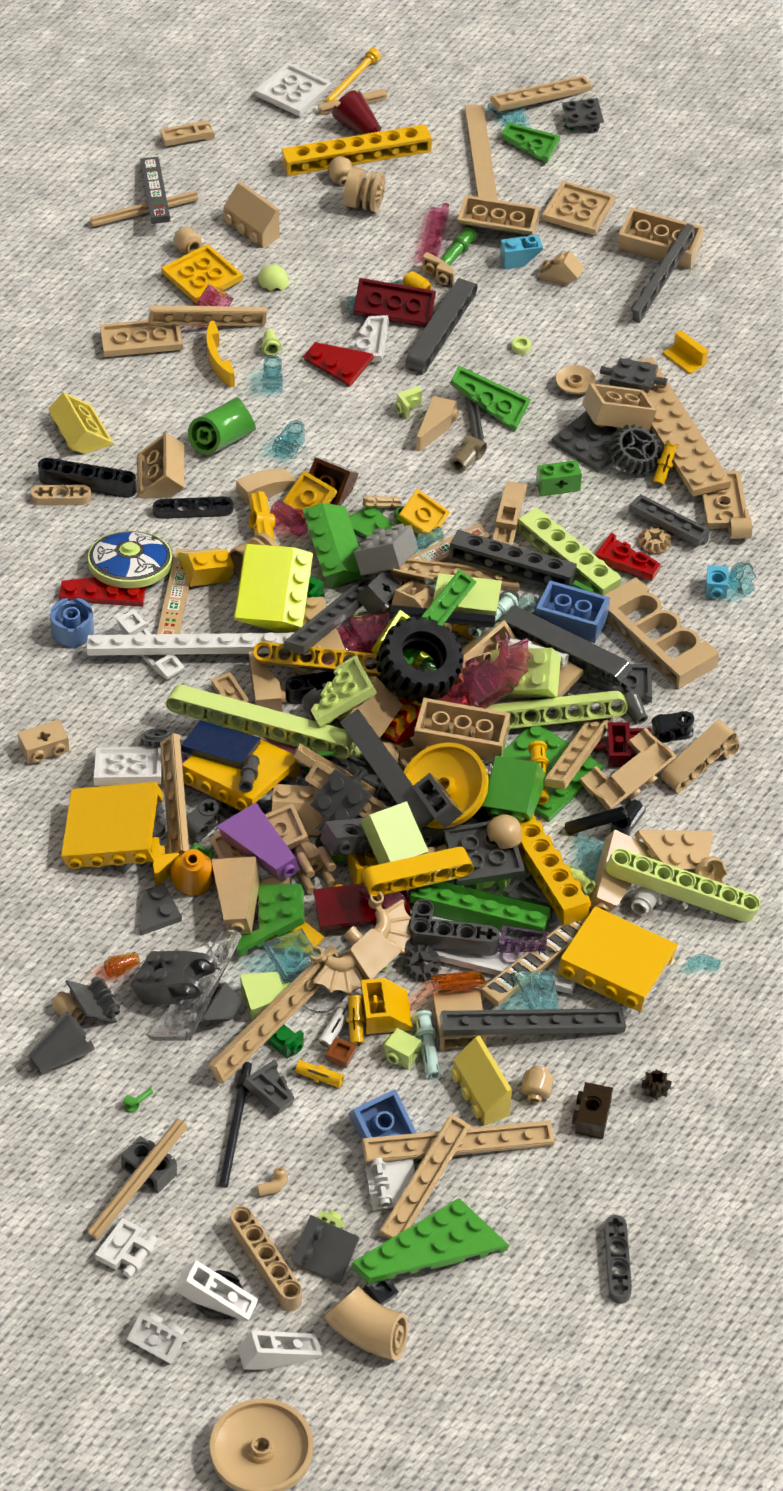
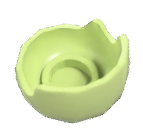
M272 264L265 266L259 271L258 283L262 288H266L271 292L275 288H279L282 291L289 285V278L282 266Z

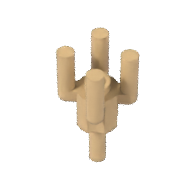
M309 841L301 843L294 853L301 865L300 870L297 871V876L308 894L313 893L315 887L310 878L317 871L321 873L328 887L336 885V881L331 872L336 870V865L324 846H320L317 849L315 844H311Z

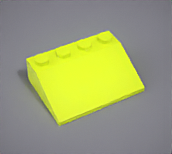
M246 544L234 620L276 633H295L303 626L313 553L295 547Z

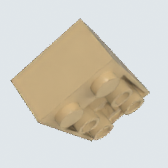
M413 579L395 590L391 605L429 608L433 603L435 590L431 586ZM444 623L449 628L448 632L450 634L456 631L453 630V624Z

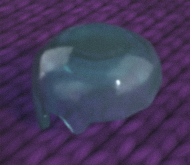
M749 562L736 563L731 568L728 576V584L732 590L742 595H750L755 590L752 580L757 576L752 571L753 566Z

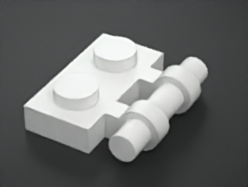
M122 1218L96 1252L95 1259L115 1270L123 1263L127 1266L123 1271L124 1276L131 1278L135 1272L141 1269L145 1257L150 1256L154 1251V1245L158 1239L154 1235H149L146 1240L141 1238L143 1228ZM133 1247H136L139 1250L133 1257L129 1253Z

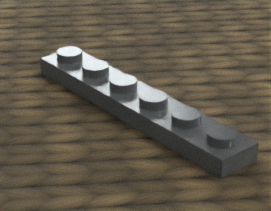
M687 223L684 229L678 232L677 240L674 244L670 245L666 257L661 259L658 270L652 273L647 287H643L639 300L633 303L631 312H633L634 321L639 323L642 321L694 239L693 225Z

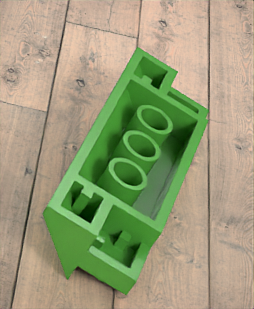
M446 882L414 888L410 895V903L413 904L421 899L432 902L434 906L433 916L456 922L490 925L496 927L500 933L517 937L520 936L522 930L543 935L552 917L549 907Z

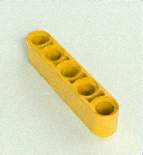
M455 847L374 865L366 868L362 872L361 878L369 895L372 894L373 897H377L378 892L387 895L462 878L469 875L473 871L474 866L466 850L463 847Z

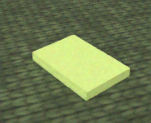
M438 573L434 600L454 575ZM471 577L477 582L455 611L496 616L502 581Z

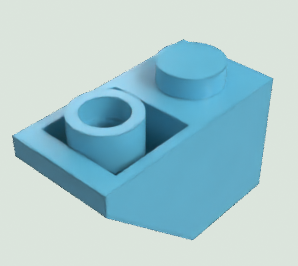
M539 235L501 240L500 258L504 269L524 267L543 251Z

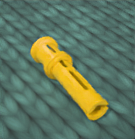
M533 741L527 746L531 757L529 761L539 762L546 774V768L549 765V761L546 758L547 744L543 741ZM544 786L538 804L548 803V787Z

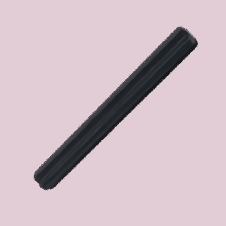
M390 605L389 617L393 618L401 610L409 617H415L418 620L428 608ZM454 611L445 623L493 628L495 626V616Z

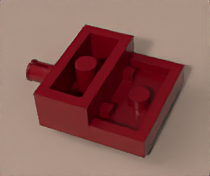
M608 722L605 742H598L593 751H605L608 757V767H622L637 755L628 741L644 728H630L629 722Z

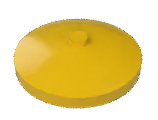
M439 743L425 748L408 763L404 770L413 786L428 773H431L441 782L463 813L446 828L460 825L470 819L480 809L488 792L489 779L484 763L473 750L458 743ZM436 819L427 825L430 828L445 829Z

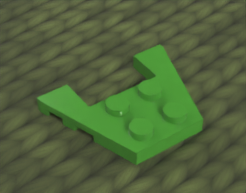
M301 884L259 885L257 902L259 901V930L252 931V934L237 936V953L240 957L248 954L246 950L256 945L258 948L265 945L266 940L277 934L280 937L305 923L304 890Z

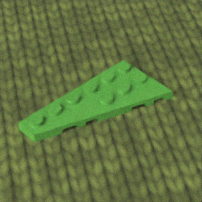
M458 1198L354 1260L351 1269L367 1284L395 1278L397 1274L409 1272V1274L418 1273L419 1269L426 1267L435 1269L464 1262L466 1258L477 1255L481 1258L488 1256V1253L494 1251L502 1253L508 1250L509 1244Z

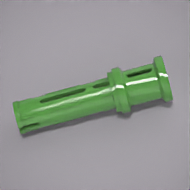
M464 227L461 235L453 240V245L443 255L441 260L450 266L462 252H466L469 249L471 242L477 240L476 231L471 227Z

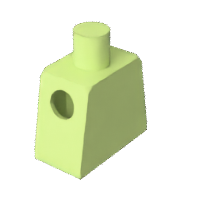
M277 972L240 975V989L250 1021L252 1022L292 982L281 984Z

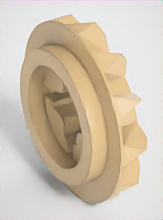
M650 526L648 530L643 529L642 533L639 534L638 543L647 552L661 553L670 547L671 535L667 533V530H661L660 527L654 529Z

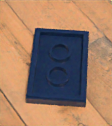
M200 720L181 745V752L242 769L245 765L246 757L252 755L260 745V737Z

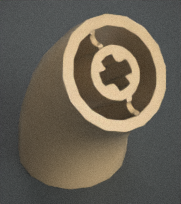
M359 1286L322 1316L342 1337L371 1354L394 1361L398 1360L403 1354L408 1337V1319L406 1314L377 1303L364 1293Z

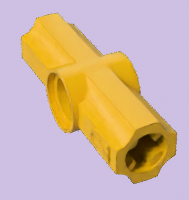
M265 492L251 493L249 496L251 510L249 528L254 529L255 535L263 532L275 541L273 533L275 515L270 514L268 498L265 496Z

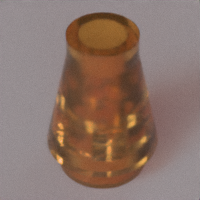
M136 952L109 956L104 961V969L110 978H118L134 966L139 965L140 959Z

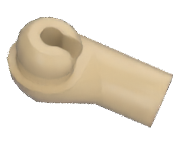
M276 1168L273 1171L274 1176L270 1182L257 1185L259 1197L282 1191L288 1181L285 1168Z

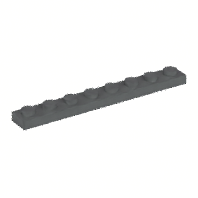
M360 579L284 641V649L290 650L294 654L306 653L363 606L355 597L372 581Z
M622 1008L441 1011L440 1014L443 1036L624 1033L626 1030Z

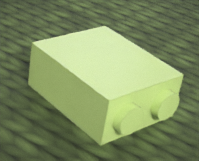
M407 801L373 813L360 821L378 864L424 855L428 852Z

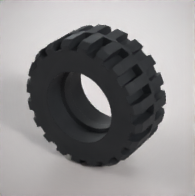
M410 617L406 621L401 620L395 626H392L382 641L376 656V668L378 673L381 672L379 677L383 683L386 682V688L390 692L393 690L396 693L395 696L400 699L404 697L407 699V702L414 703V701H418L419 704H422L423 698L438 700L447 695L461 673L464 655L461 653V644L456 643L457 637L454 633L450 634L448 632L449 628L445 625L442 627L438 624V621L433 619L428 621L425 617H419L418 620L415 617ZM413 648L427 653L435 662L437 670L424 672L415 669L406 661L402 651Z

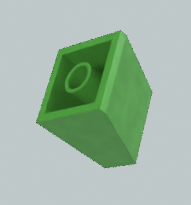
M495 756L488 792L484 802V808L490 816L497 817L501 814L515 817L518 821L532 819L543 791L544 779L546 777L539 762Z

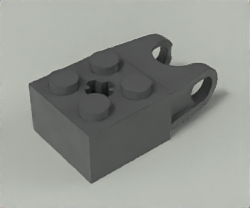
M151 951L136 973L130 987L143 1004H179L181 1000L194 999L201 995L203 988L200 987L197 981L203 976L214 973L217 963L209 955L200 952Z

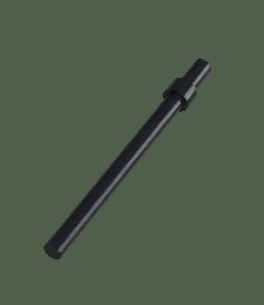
M250 1062L243 1064L241 1076L238 1077L236 1083L237 1095L219 1180L220 1187L227 1188L229 1185L246 1094L249 1091L243 1086L245 1078L251 1074L252 1064Z

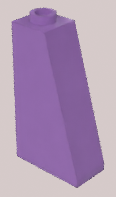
M257 803L252 804L217 825L225 842L246 857L256 856L259 866L279 881L293 876L295 872L300 870L295 856Z

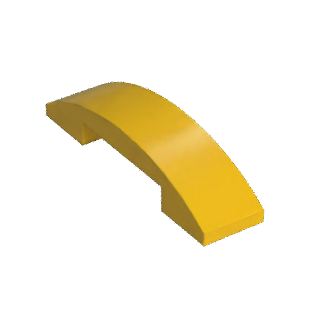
M210 321L206 334L209 364L222 382L231 388L235 387L233 367L230 360H221L217 350L220 347L219 331L215 321Z

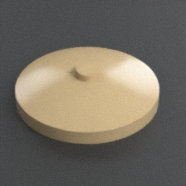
M251 1399L233 1406L219 1418L210 1438V1458L214 1470L220 1479L236 1491H287L305 1476L311 1465L314 1446L313 1435L305 1418L290 1405L274 1399Z

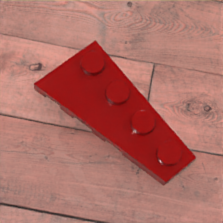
M95 577L61 581L59 600L68 598V601L80 598L93 604L143 607L147 586L119 588L107 585Z

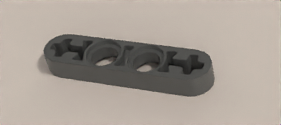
M611 1215L605 1220L604 1227L608 1290L610 1299L615 1303L622 1304L629 1301L632 1291L628 1231L626 1220L622 1216ZM613 1224H617L619 1228L618 1236H614ZM614 1244H619L624 1250L620 1253H615L610 1247ZM619 1265L624 1267L625 1272L623 1274H616L612 1271V1268ZM618 1282H622V1291H624L622 1295L617 1291Z

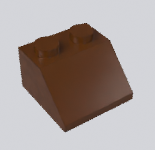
M317 457L314 458L309 474L337 490V494L330 504L339 506L343 504L352 492L359 475L355 471Z

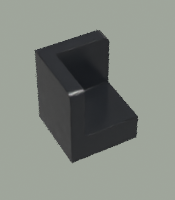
M389 1279L365 1284L362 1289L371 1299L381 1305L386 1304L399 1293Z

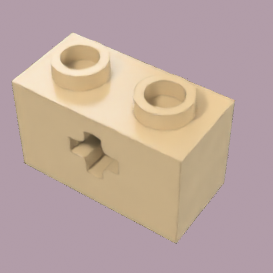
M59 719L18 732L19 747L27 764L41 762L44 759L69 752L68 736Z

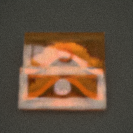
M477 970L431 975V984L436 991L486 986V980L482 972H477Z

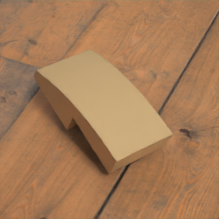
M427 252L423 255L422 271L435 275L436 282L452 288L455 283V271L440 258Z

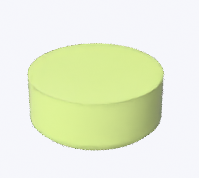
M516 337L512 340L511 349L516 354H527L531 350V341L526 337Z

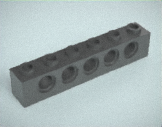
M457 530L450 542L448 560L544 588L547 587L549 581L572 586L577 564L461 530Z
M364 818L325 821L320 840L331 856L373 852L360 823ZM425 826L420 830L427 847L446 844L443 829Z

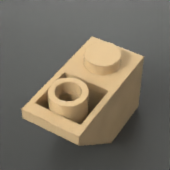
M571 251L564 254L559 253L554 259L550 261L545 260L539 266L540 270L537 277L567 285L580 277L584 266Z

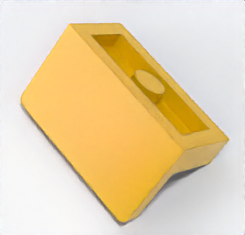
M679 330L675 333L674 345L663 351V355L688 374H692L707 364L709 350L685 332Z

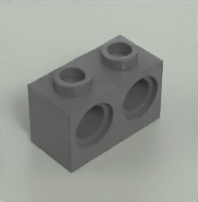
M139 1136L121 1154L122 1168L132 1175L156 1144ZM167 1153L144 1184L156 1193H159L177 1176V1162L175 1158Z

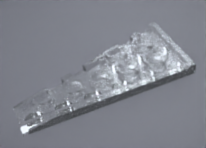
M236 929L223 930L206 952L207 955L216 961L217 968L214 973L203 976L197 981L200 987L203 988L201 995L198 998L181 1000L179 1004H168L146 1033L150 1040L191 1041L242 936Z

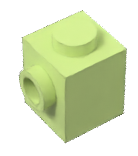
M398 1028L392 1035L389 1034L383 1043L385 1048L384 1057L390 1063L398 1064L408 1070L421 1054V1040Z

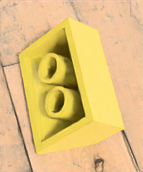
M62 392L48 410L52 415L53 422L57 424L60 429L59 433L66 439L68 448L73 452L78 451L86 454L114 444L91 404Z
M477 1036L453 1059L451 1076L455 1083L459 1082L464 1099L470 1101L475 1118H480L483 1125L486 1126L510 1116L512 1089L482 1038Z

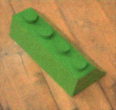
M320 503L302 509L328 589L367 577L368 574H360L354 554L359 545L347 508Z

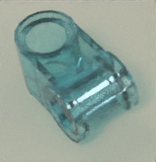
M269 355L264 359L263 392H266V390H279V392H283L282 361L279 356Z
M298 420L289 422L281 434L276 437L272 446L273 452L283 453L288 458L293 459L305 443V425Z

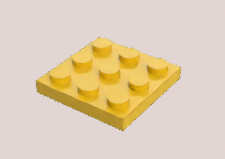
M209 244L161 267L162 274L196 304L243 280V274Z

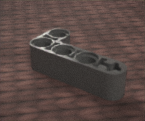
M421 899L414 903L410 923V943L413 946L428 945L435 950L492 956L498 952L500 932L496 927L433 919L434 906L432 902Z

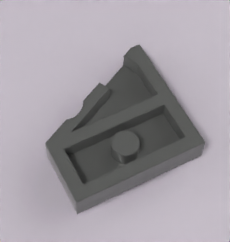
M530 872L502 890V896L552 908Z
M164 883L143 890L140 918L141 936L182 921V916Z

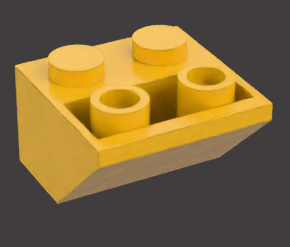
M385 978L361 980L363 1016L365 1017L366 1034L394 1032L397 1028L402 1031L413 1030L407 989Z

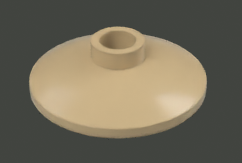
M581 365L565 366L556 375L558 387L570 394L586 393L589 383L595 384L596 382L594 373Z

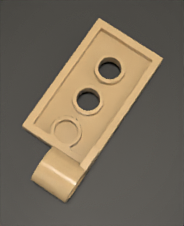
M725 471L731 481L730 488L701 494L707 528H728L730 539L751 538L752 520L749 509L746 508L740 471ZM720 502H726L728 505H722Z

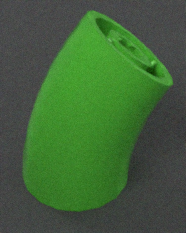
M235 397L214 410L193 419L188 428V438L196 451L202 454H211L255 431L256 426L244 403L238 397Z

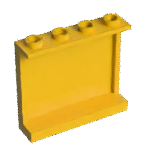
M260 739V745L252 754L259 758L260 764L257 769L258 777L254 781L253 789L250 792H243L239 789L241 769L192 755L182 763L183 782L242 811L256 803L286 776L296 779L300 775V764L293 757L294 754Z
M147 782L71 789L61 857L67 867L79 869L81 867L121 866L132 863L144 864L145 862H154L155 859L151 853L156 806L157 802H162L163 793L158 783Z
M595 906L561 957L557 974L641 1013L647 996L667 964L671 965L678 944Z

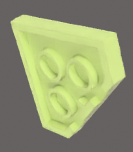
M356 655L337 666L334 671L335 677L333 681L327 682L320 694L322 699L319 704L313 705L311 712L320 727L332 722L341 714L349 712L353 707L369 700L377 693Z

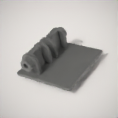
M598 98L561 103L567 128L589 125V130L596 133L600 128V123H604Z
M99 976L94 977L89 986L69 980L65 981L70 989V994L77 1000L80 1005V1011L85 1016L98 1018L102 1021L118 1022L115 1016L120 1013V1005L103 978Z

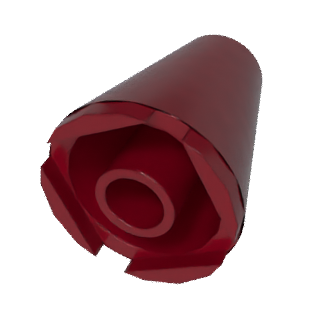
M352 90L339 99L340 104L338 107L334 106L332 111L334 119L357 134L363 135L381 131V126L359 90L358 92Z

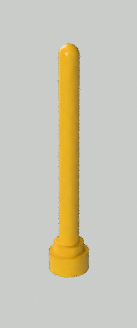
M370 48L365 53V59L326 98L325 102L334 101L370 64H376L381 59L380 52L376 48Z

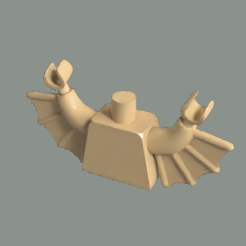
M378 892V901H375L371 894L368 904L376 910V925L374 929L371 928L364 935L355 926L351 927L344 936L352 946L344 953V956L340 958L330 955L325 956L321 947L314 946L313 951L319 953L320 956L314 957L310 955V960L313 963L322 961L324 962V967L314 978L313 984L323 985L330 993L338 990L351 994L355 989H361V980L372 979L399 953L404 954L405 944L411 938L408 928L411 916L404 909V900L401 899L387 909H382L381 905L384 895Z

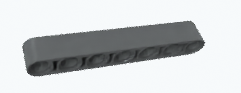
M461 278L456 280L408 353L405 362L406 368L426 373L474 299L478 284Z
M512 605L499 620V622L506 621L515 637L523 641H534L544 648H553L555 651L568 654L569 662L614 686H620L633 669L627 660L515 605Z
M356 709L340 721L397 804L407 801L419 830L435 820L413 789L411 781L360 710Z

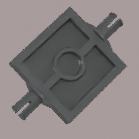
M619 358L615 367L601 366L600 374L611 376L609 386L639 389L649 393L650 388L655 384L666 387L668 378L657 377L658 365L651 364L650 362Z
M359 766L353 777L345 775L339 769H335L310 804L323 817V820L316 828L319 832L322 833L325 821L356 819L373 796L360 783L367 773L364 768Z

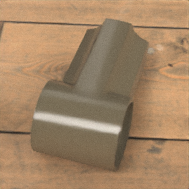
M466 435L460 449L451 458L450 464L459 472L466 471L476 458L480 459L484 455L487 443L471 435Z

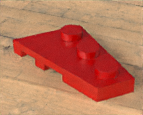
M314 342L303 358L348 386H352L374 359L373 353Z
M611 532L595 556L603 560L607 566L645 580L653 581L660 570L661 564L643 552L634 551L626 541L623 543L616 539L617 536Z

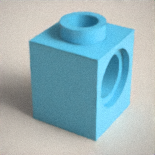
M707 566L705 597L726 599L728 566Z

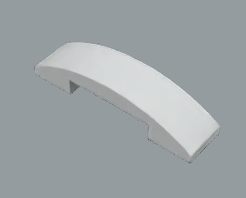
M135 609L117 618V623L124 635L151 634L146 629L147 623ZM140 655L156 673L167 680L185 670V667L175 655Z

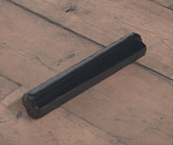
M620 806L565 823V831L571 835L624 820L628 817V812L625 806Z

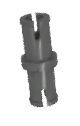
M248 755L245 765L240 771L241 780L238 786H240L239 789L243 792H250L253 789L254 781L258 777L257 769L260 761L256 755Z

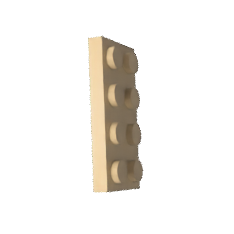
M148 320L100 324L104 357L183 350L180 325H148Z
M293 803L265 814L289 849L309 841ZM220 833L210 837L219 859L246 857L225 842Z

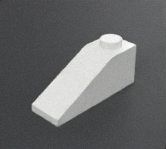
M197 1260L183 1269L174 1288L176 1292L196 1304L244 1321L250 1319L258 1301L257 1298Z
M250 1331L238 1346L243 1368L250 1370H268L322 1356L316 1334Z

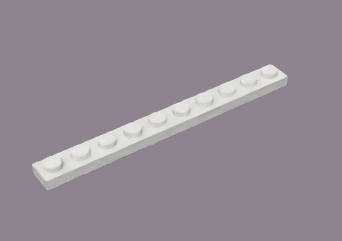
M294 632L88 635L87 656L249 654L259 642L284 644V641ZM262 648L258 654L269 653V650ZM284 650V651H282L281 653H291V652H289V651H287V650Z

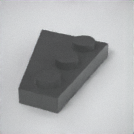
M631 664L633 669L620 686H614L591 674L588 676L587 685L608 691H619L623 695L627 692L635 691L636 694L640 695L641 700L652 703L651 665Z

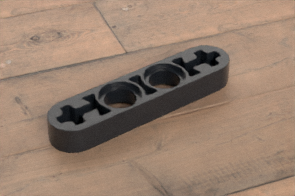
M225 496L159 499L153 503V514L159 519L228 516L233 512V500ZM202 505H206V506H208L209 508H208V509H205V510H201V509H199L198 507H199V506H202ZM186 506L188 509L182 511L178 507Z

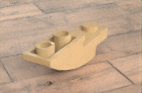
M507 481L496 519L493 540L510 545L514 544L518 519L521 517L528 484Z

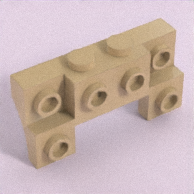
M646 727L628 741L637 755L609 778L596 766L579 780L592 798L596 797L606 810L615 808L629 797L633 800L642 792L640 790L641 787L645 784L648 787L658 779L656 775L677 758L674 752L655 738Z

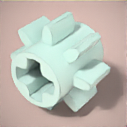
M526 594L519 599L518 607L535 615L536 607L540 600L535 595L529 598Z

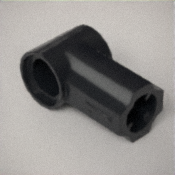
M636 799L629 800L625 805L628 817L611 823L610 833L617 830L630 836L633 828L645 814L646 808Z

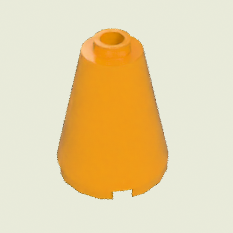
M189 849L175 859L171 866L170 876L174 887L186 895H201L207 892L214 883L215 876L212 860L199 850Z

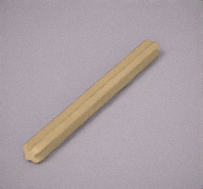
M197 191L167 197L168 208L198 200ZM148 202L92 216L89 218L92 227L149 213Z
M179 1118L174 1121L89 1227L87 1232L91 1237L98 1240L187 1130L188 1126L184 1121Z

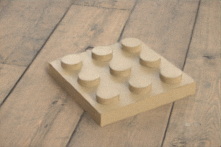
M563 180L543 212L542 220L595 236L615 203L616 196Z

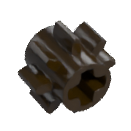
M657 1069L651 1073H645V1079L642 1080L641 1088L646 1089V1097L650 1096L655 1098V1100L662 1096L667 1097L668 1090L671 1089L672 1081L667 1080L668 1073H663Z

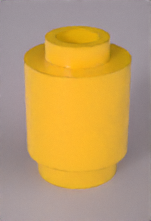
M414 271L406 273L403 277L402 283L405 286L427 290L432 289V284L429 283V280Z

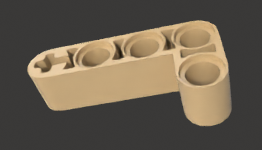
M721 720L714 722L666 767L661 774V779L674 791L680 793L718 757L723 755L729 759L731 754L735 755L740 747L737 734Z

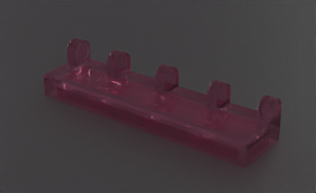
M442 203L441 208L430 207L418 262L423 261V255L426 252L439 258L449 216L448 203Z

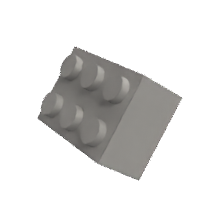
M398 524L389 530L379 528L372 531L373 533L366 537V540L360 543V546L354 551L360 574L366 575L400 568L418 549L412 525L404 526V524Z

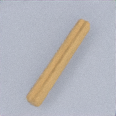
M385 89L363 93L368 104L385 100L388 95ZM339 99L319 104V113L321 115L332 113L334 106L338 107L340 104Z

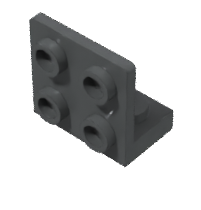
M310 1215L290 1261L340 1283L360 1238Z

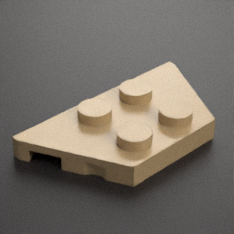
M638 830L634 835L637 840L642 839L649 848L647 853L654 860L694 873L698 863L704 857H709L713 831Z

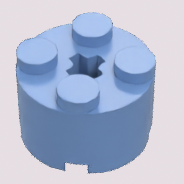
M68 598L59 600L52 606L50 614L51 634L58 643L74 649L86 643L88 635L94 634L93 612L88 602L80 598L68 601Z

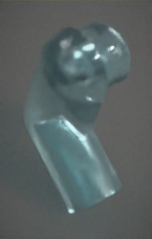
M700 953L691 957L687 965L692 971H699L707 967L719 971L722 960Z

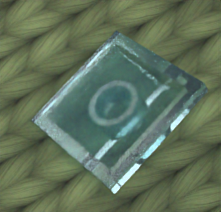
M302 928L265 942L262 945L284 983L293 982L312 963L310 955L318 957L317 952L313 951V946Z

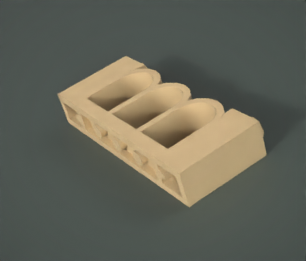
M635 577L604 595L610 597L609 615L606 623L678 690L716 668L719 658L717 649L706 641L701 642L700 636L692 629L681 628L679 616L672 611L662 610L660 599L654 594L649 593L650 589L648 586ZM638 609H647L652 612L635 623L626 617ZM657 627L671 629L670 632L654 641L645 634ZM679 644L691 647V649L674 659L664 652Z

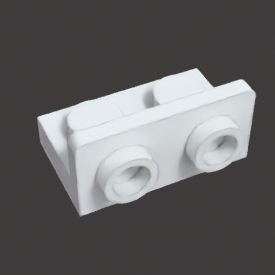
M141 1312L127 1340L172 1364L183 1341L187 1343L189 1340L188 1337L183 1335L185 1330L173 1323L170 1327L162 1323L164 1318L153 1312H150L149 1316Z

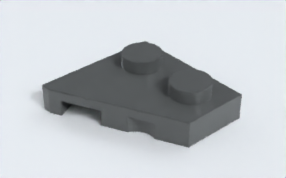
M273 1060L245 1078L243 1086L278 1115L290 1107L295 1098L287 1087L284 1076H280L277 1071L278 1063Z

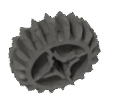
M626 424L623 428L620 427L613 433L608 446V454L611 455V461H616L615 467H621V472L626 470L629 475L635 473L636 476L640 474L645 476L648 472L651 473L658 467L657 461L661 458L663 447L660 445V440L655 439L656 434H650L649 429L644 430L642 425L637 428L635 424L631 425V427Z

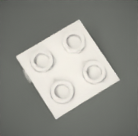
M375 1158L371 1165H365L373 1211L394 1208L415 1173L413 1159L385 1163L382 1158Z

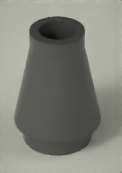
M635 691L624 694L628 706L626 712L637 724L645 722L648 716L646 715L640 695L636 694Z

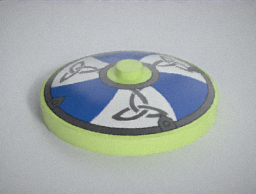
M119 531L108 534L98 539L88 552V567L92 575L107 585L119 588H140L154 584L163 579L169 573L172 566V552L168 544L161 538L142 531Z

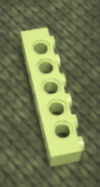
M535 508L518 519L517 533L542 554L576 563L575 580L593 589V593L604 596L621 586L622 578L617 572L609 568L603 560L597 558L588 548H585L574 536L568 534L562 526L556 524L540 509Z

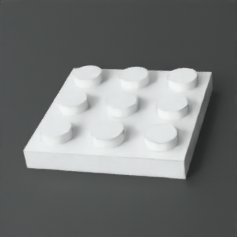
M287 62L255 90V96L300 117L332 89V82Z
M161 747L96 748L94 786L147 782L161 784Z

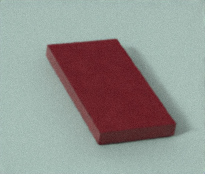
M359 278L353 315L362 317L388 315L391 322L426 327L432 318L436 291Z
M364 883L313 889L320 931L376 924V910L368 904L370 895ZM406 890L384 895L381 905L382 909H387L403 899L404 909L411 916Z

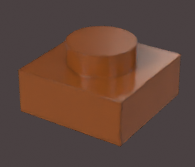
M335 1037L325 1054V1060L347 1068L357 1052V1045Z

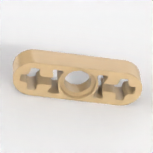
M38 485L32 488L31 499L37 505H84L91 501V489L86 485ZM59 493L66 494L65 497H57L56 495Z

